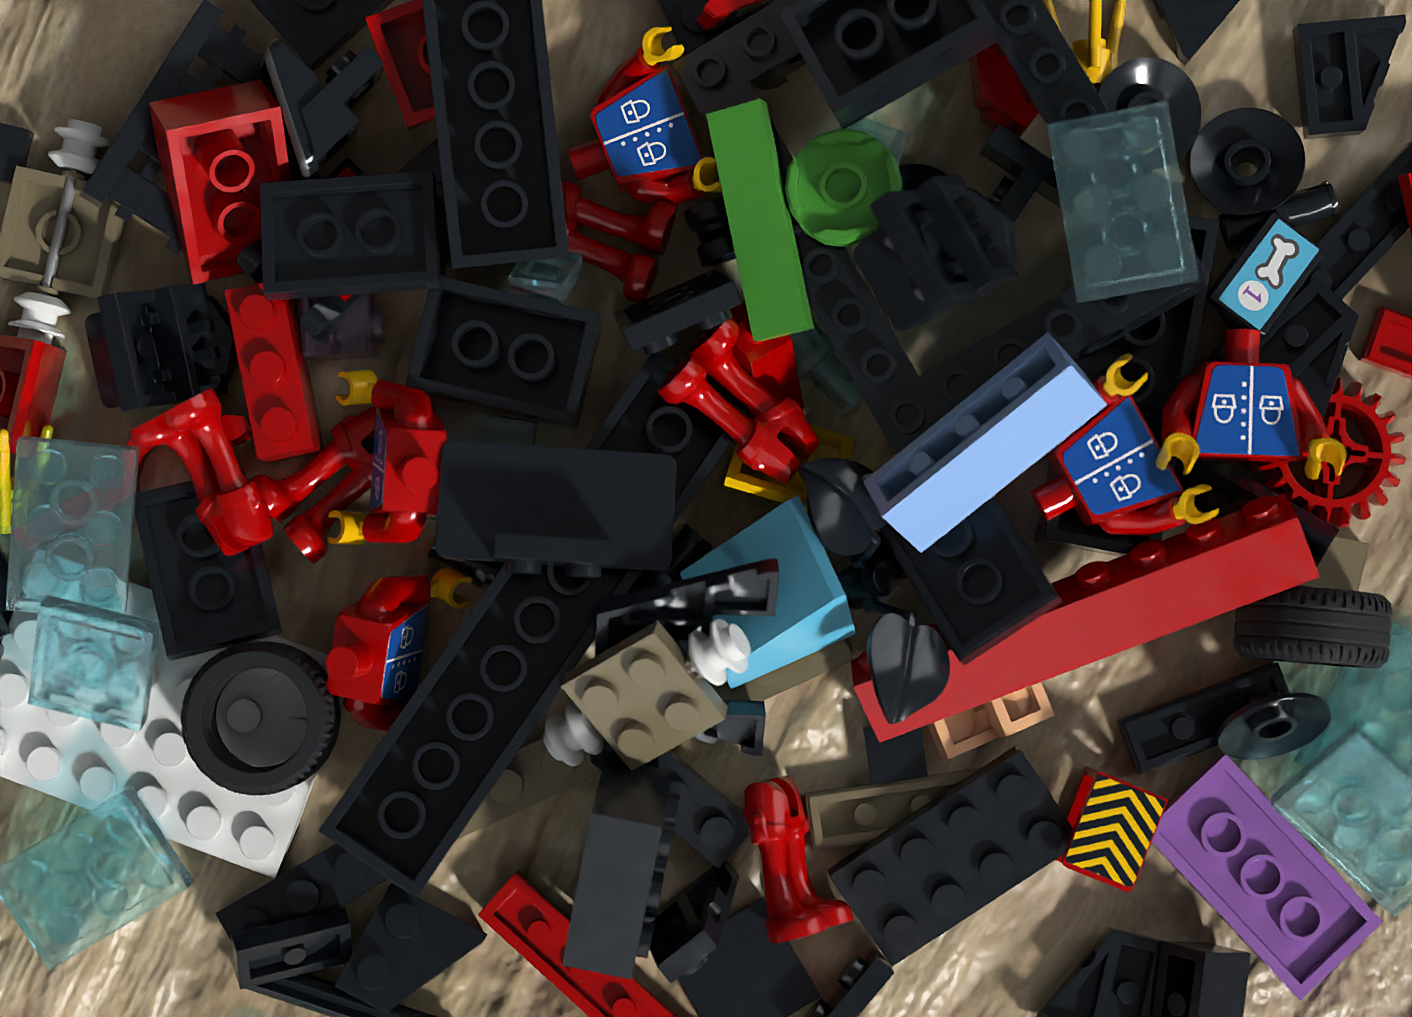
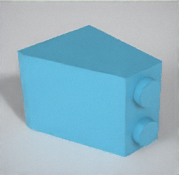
M799 495L787 500L680 572L683 580L768 558L778 559L779 581L775 616H713V620L722 619L729 625H737L743 631L750 644L751 652L747 656V670L743 673H736L729 667L726 668V679L731 689L856 634L846 595L820 540L811 526L809 516Z

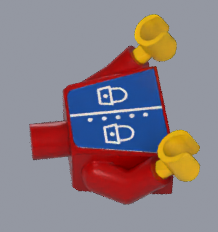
M671 26L649 29L644 35L642 46L616 68L595 96L594 108L589 111V116L597 138L567 149L578 181L609 169L619 194L628 193L635 201L649 204L667 201L678 206L702 197L707 192L722 193L720 181H714V173L717 169L716 160L714 157L704 158L668 65L660 68V62L676 60L684 53L682 44L674 45L667 49L666 52L663 50L662 38L667 32L672 30Z
M1225 330L1224 362H1205L1196 366L1193 373L1183 376L1162 407L1161 432L1163 446L1156 459V466L1159 469L1165 470L1171 456L1182 460L1184 464L1183 473L1188 475L1197 459L1292 462L1301 460L1304 451L1305 454H1308L1305 465V474L1308 478L1318 479L1321 469L1320 461L1330 463L1335 469L1336 476H1339L1342 472L1346 459V450L1340 442L1331 439L1320 412L1302 382L1292 377L1289 365L1260 363V330Z
M1125 354L1119 357L1110 366L1106 376H1100L1092 382L1107 405L1046 454L1057 476L1030 491L1037 509L1046 521L1074 507L1085 526L1098 523L1100 528L1108 534L1149 536L1181 526L1186 520L1194 524L1202 523L1218 514L1219 509L1202 513L1194 506L1195 495L1212 489L1209 485H1197L1184 492L1169 463L1165 470L1159 469L1156 466V459L1161 448L1130 395L1144 384L1148 374L1145 373L1137 381L1130 382L1125 380L1120 373V367L1127 363L1133 355ZM1183 492L1180 498L1174 497Z
M371 370L341 371L338 373V377H344L348 380L350 394L336 395L338 403L345 406L372 403L377 407L370 514L366 516L362 512L331 511L328 517L340 519L341 532L338 537H327V540L331 544L353 546L363 545L366 541L370 543H407L416 540L422 533L427 517L438 514L442 448L446 444V429L436 411L432 409L430 398L422 390L387 380H378L375 373Z
M446 567L435 573L432 580H429L427 575L381 577L370 584L357 602L339 612L335 623L332 650L326 659V668L328 670L327 687L330 694L344 697L343 705L356 723L369 729L382 731L390 729L418 687L430 597H435L455 609H463L471 603V600L453 592L460 583L472 582L471 578L452 568Z

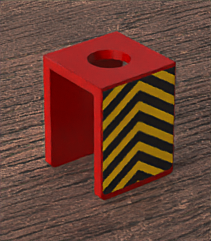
M1086 766L1066 815L1067 820L1074 829L1064 854L1057 858L1056 861L1061 862L1064 867L1122 891L1131 892L1168 799Z

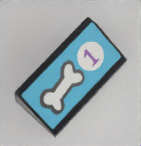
M1267 212L1207 292L1206 299L1230 329L1260 330V337L1264 336L1319 263L1324 253L1317 244L1277 214Z

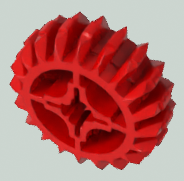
M1339 376L1323 421L1331 439L1340 442L1344 446L1346 454L1349 455L1346 456L1342 471L1347 466L1365 465L1360 480L1348 493L1333 499V489L1335 485H1340L1341 474L1336 476L1334 467L1325 461H1320L1321 469L1318 479L1308 478V486L1313 487V494L1296 481L1287 462H1254L1250 464L1252 473L1267 471L1269 479L1261 482V485L1272 491L1277 489L1279 495L1285 493L1289 501L1329 523L1331 517L1332 522L1337 528L1349 526L1351 514L1358 520L1369 518L1371 511L1368 502L1376 506H1384L1388 502V498L1380 485L1384 487H1397L1399 482H1401L1396 474L1388 471L1389 466L1403 465L1406 460L1405 456L1400 453H1391V445L1402 442L1405 435L1402 432L1388 434L1385 426L1396 419V414L1393 411L1379 415L1375 412L1381 404L1382 396L1375 393L1361 401L1363 384L1358 381L1352 382L1343 392V383ZM1341 413L1356 424L1364 438L1365 445L1357 444L1349 438L1346 432V418L1340 417ZM1303 451L1302 459L1297 460V462L1305 467L1308 454H1305Z

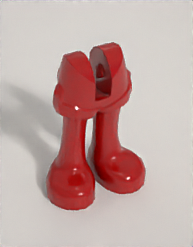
M561 179L569 257L595 265L614 275L622 283L624 297L629 301L643 304L657 275L659 260L642 253H630L616 249L577 232V228L580 225L628 240L645 250L662 256L670 239L677 205L667 201H658L653 204L646 214L632 215L622 213L582 197L580 186Z
M730 318L717 326L709 328L685 353L686 358L669 371L656 391L666 402L672 404L685 402L701 411L737 442L738 445L735 453L741 461L750 466L751 469L761 471L765 475L783 484H787L797 473V467L800 466L795 455L801 458L810 457L821 444V440L807 422L804 411L792 398L788 396L781 399L777 398L753 379L737 361L733 353V346L739 337L740 328L738 323L733 318ZM706 373L723 385L753 415V418H748L725 400L707 382Z
M210 388L130 430L128 433L134 444L139 447L147 448L167 445L176 452L192 480L199 503L195 512L200 522H203L224 555L233 556L248 549L250 546H255L270 539L273 536V526L270 519V510L265 500L261 497L254 479H246L242 473L221 416L222 407L214 389Z
M375 406L368 408L358 415H347L343 420L339 421L331 430L334 440L308 465L292 476L277 480L265 474H258L251 478L257 484L261 492L260 495L265 500L271 516L277 522L282 523L313 491L345 466L350 467L351 471L322 500L306 512L294 517L283 527L287 536L313 564L326 555L328 551L327 535L333 523L338 519L330 518L328 514L333 510L345 511L358 498L371 489L373 454H370L364 447L374 440L377 409Z
M784 775L748 785L744 790L745 806L743 807V814L746 824L749 826L748 833L751 843L759 847L761 853L767 910L765 928L770 944L822 932L828 927L854 920L851 907L847 902L821 898L813 888L805 856V834L810 829L809 819L805 815L800 793L794 779Z

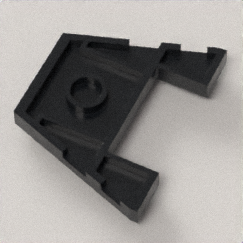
M768 558L598 600L594 657L657 620L686 656H688L689 635L694 631H700L707 637L711 636L710 624L713 621L714 615L775 616L779 581L778 559ZM723 700L728 706L725 720L695 736V739L715 744L717 739L739 744L742 753L762 756L766 718L764 701Z

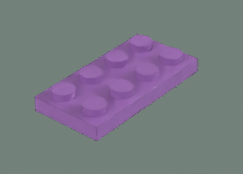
M1220 753L1166 804L1151 844L1290 993L1300 1001L1383 923L1226 754Z

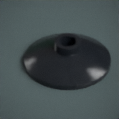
M1137 58L1117 66L1100 84L1097 90L1098 94L1145 171H1155L1171 166L1190 150L1197 138L1201 125V102L1195 85L1189 76L1178 66L1160 58ZM1137 105L1143 107L1147 113V119L1143 126L1135 124L1132 118V112Z
M1259 108L1234 109L1212 119L1197 135L1190 154L1191 177L1200 195L1215 208L1239 216L1264 214L1284 204L1299 187L1305 170V150L1297 131L1279 115ZM1248 162L1253 164L1257 171L1251 176H1242L1236 171V167L1241 163Z
M1263 692L1251 698L1248 705L1234 712L1221 724L1217 731V742L1224 754L1237 759L1256 760L1283 755L1303 747L1321 735L1331 721V710L1323 698L1314 694Z

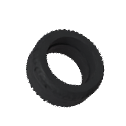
M1294 586L1236 608L1235 637L1233 638L1234 649L1241 657L1251 659L1379 669L1387 662L1390 654L1388 647L1391 640L1392 606L1387 598L1381 594Z
M270 641L250 642L235 645L219 652L210 658L194 675L184 695L183 707L181 709V731L191 759L196 763L198 769L206 777L210 778L212 782L239 794L252 796L275 794L307 780L326 762L333 751L339 734L341 721L340 703L338 696L332 695L328 691V674L310 655L284 643ZM255 668L272 669L287 676L300 690L308 713L306 735L298 751L283 763L270 767L252 766L235 757L223 743L216 721L217 706L224 688L238 674Z

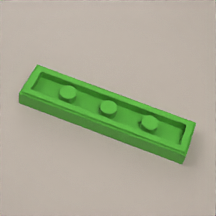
M757 99L708 113L706 117L753 341L761 342L813 329L814 325L767 102Z

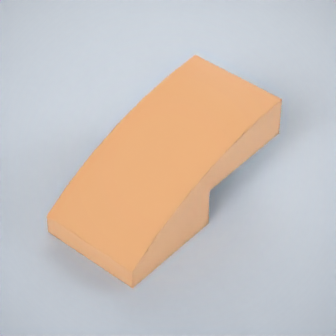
M1040 682L933 722L927 726L941 760H948L994 739L1007 737L1051 718L1055 714Z

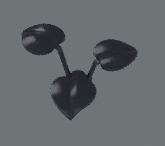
M823 458L806 462L798 466L797 470L804 486L807 513L811 526L820 542L828 550L835 554L852 556L850 559L852 565L843 568L837 577L846 595L849 608L856 610L864 609L867 614L873 612L884 614L875 621L869 632L867 642L868 664L875 695L887 723H899L932 703L944 691L950 675L948 651L943 639L935 629L926 625L915 626L916 617L914 613L883 603L894 598L901 585V580L908 577L903 569H898L894 563L883 557L869 559L881 543V538L876 530L888 523L881 516L863 483L874 472L865 465L842 458Z

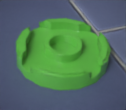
M839 128L816 135L806 143L807 146L800 150L797 157L795 155L788 167L785 193L791 215L805 234L825 245L848 248L858 245L877 230L878 220L869 205L886 192L902 191L903 183L897 160L889 149L887 150L875 137L864 131Z

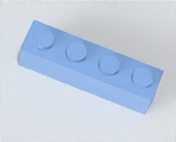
M1047 332L863 481L881 516L922 553L1067 436L1085 424L1107 404L1083 370Z

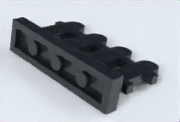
M203 0L79 194L80 197L98 208L106 198H109L120 205L114 214L119 219L127 223L132 214L171 237L165 247L175 254H179L182 246L168 193L152 184L161 170V164L157 152L149 103L212 90L222 72L239 84L261 79L271 92L266 73L261 71L263 55L242 42L247 32L236 24L229 33L216 25L224 11L207 0ZM196 56L209 63L200 80L187 73ZM136 150L150 158L139 175L126 167Z

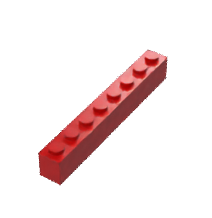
M1285 493L1276 497H1260L1245 504L1240 511L1219 519L1211 518L1202 523H1193L1185 532L1162 541L1154 539L1142 542L1135 546L1128 554L1107 562H1090L1080 567L1075 574L1053 582L1052 585L1063 602L965 666L959 662L936 623L926 625L935 629L945 643L950 660L948 683L936 700L899 723L888 724L882 713L872 684L867 649L858 658L850 660L853 688L880 743L1320 576L1298 517Z

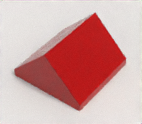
M0 334V429H5L9 433L10 453L34 458L42 427L45 424H50L67 351L45 342Z

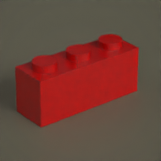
M263 283L225 290L257 459L273 463L321 453L324 450V444L295 299L268 301L263 294Z

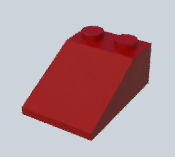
M261 79L150 102L149 107L158 157L192 284L244 273L237 262L238 254L245 247L261 238L260 183L291 181L281 106Z

